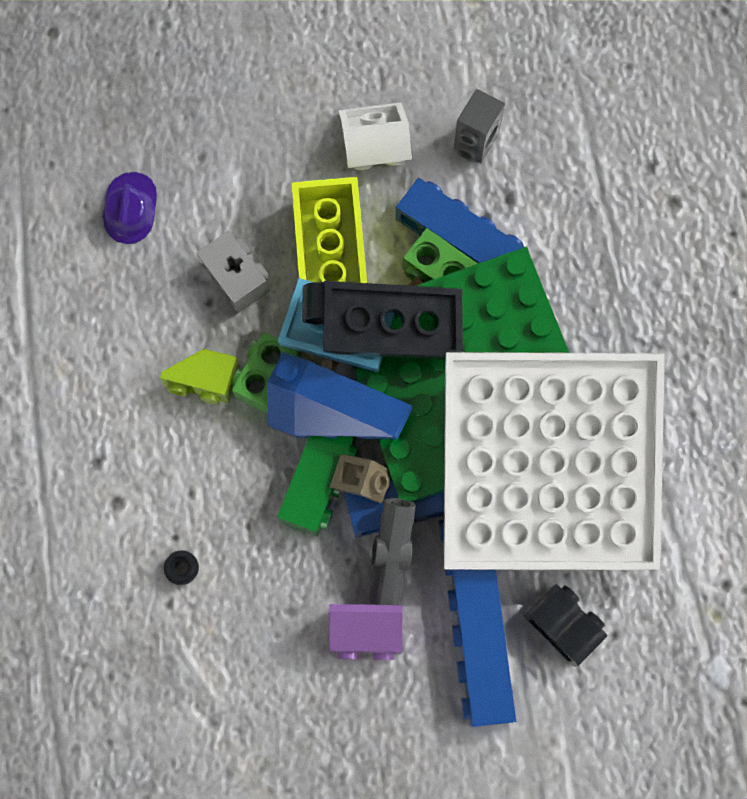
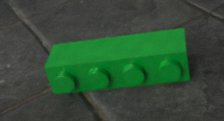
M309 436L277 515L280 523L317 537L321 529L327 530L333 516V511L329 510L333 497L339 499L342 493L331 488L330 485L340 455L356 457L358 447L354 446L356 436H338L337 438Z

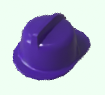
M127 172L117 176L109 184L105 196L103 224L108 235L116 242L123 244L137 243L146 238L152 230L157 202V189L152 179L142 173Z

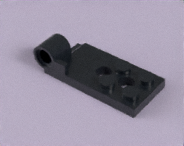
M340 281L314 282L303 285L302 322L312 325H323V352L339 355L445 359V352H463L462 289ZM393 312L400 317V329L393 330L386 326L384 322L385 313ZM421 314H428L434 319L435 328L433 331H425L420 327L418 320Z

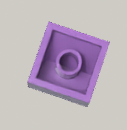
M329 604L330 652H337V659L358 660L359 653H373V660H394V654L402 653L403 606Z

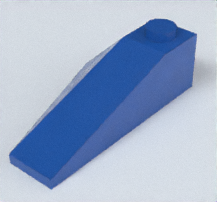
M282 352L267 382L268 426L296 438H308V436H325L326 438L356 436L359 439H398L413 408L407 403L329 369Z

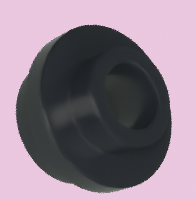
M185 550L173 552L164 563V574L175 585L183 586L190 584L195 580L199 572L197 558ZM181 562H186L188 565L187 572L182 575L178 574L176 571L177 565Z

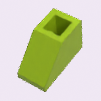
M202 349L162 371L160 380L167 387V391L172 394L186 396L188 392L199 395L201 401L209 404L218 405L219 401L229 403L232 389L234 388L231 386V382L236 371L240 368V364L235 356Z

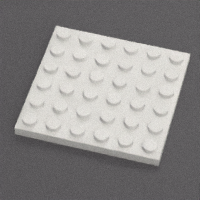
M445 352L444 569L660 570L665 354Z

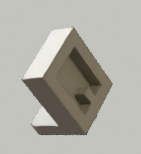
M341 454L330 487L340 492L363 496L374 502L382 503L389 486L391 474L388 468L373 460Z

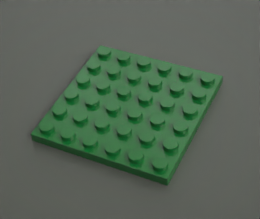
M527 246L416 285L462 289L463 352L570 353ZM397 314L392 327L393 330L400 329L401 319ZM421 314L419 316L420 327L425 331H433L435 328L434 319L428 314ZM383 357L379 372L353 366L358 383L413 407L398 439H378L399 499L417 502L443 493L445 359Z

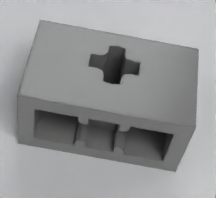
M229 230L196 252L200 264L237 314L270 292L267 280L270 277L260 262L254 264L248 257L251 252L241 237L235 240ZM235 267L238 271L241 270V272L236 274L235 271L230 270Z

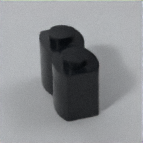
M555 584L523 616L549 641L573 667H578L608 636L603 630L605 624L592 611L586 613L577 604L580 601L579 597L568 586L564 585L561 588Z

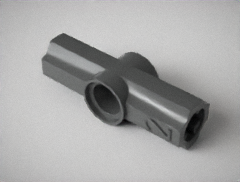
M395 497L384 499L379 535L375 536L372 547L371 563L373 572L368 597L370 604L399 605L404 573L409 570L412 558V540L410 538L416 508L414 502Z

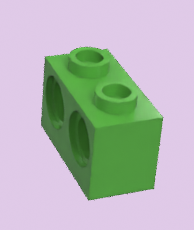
M428 228L425 229L403 257L404 274L411 281L418 277L423 283L478 264ZM429 256L434 262L430 265H423L418 262V258Z
M263 332L259 340L255 339L251 343L247 352L249 360L244 369L239 368L236 371L231 386L234 387L232 391L236 399L268 414L267 382L277 362L274 364L265 363V356L271 352H276L280 355L284 352L299 358L302 357L300 351L280 346L278 338ZM255 381L264 382L266 384L265 388L260 393L254 394L248 391L251 383Z

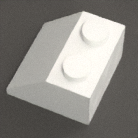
M402 103L339 111L348 168L354 167L356 170H366L375 164L385 163L389 166H397L403 164L405 160H412L409 122Z

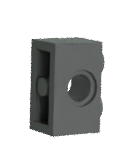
M476 88L457 119L454 150L462 158L469 161L475 160L479 163L483 162L500 133L505 103Z

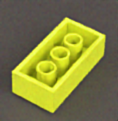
M358 177L291 182L299 278L311 282L340 281L367 283Z

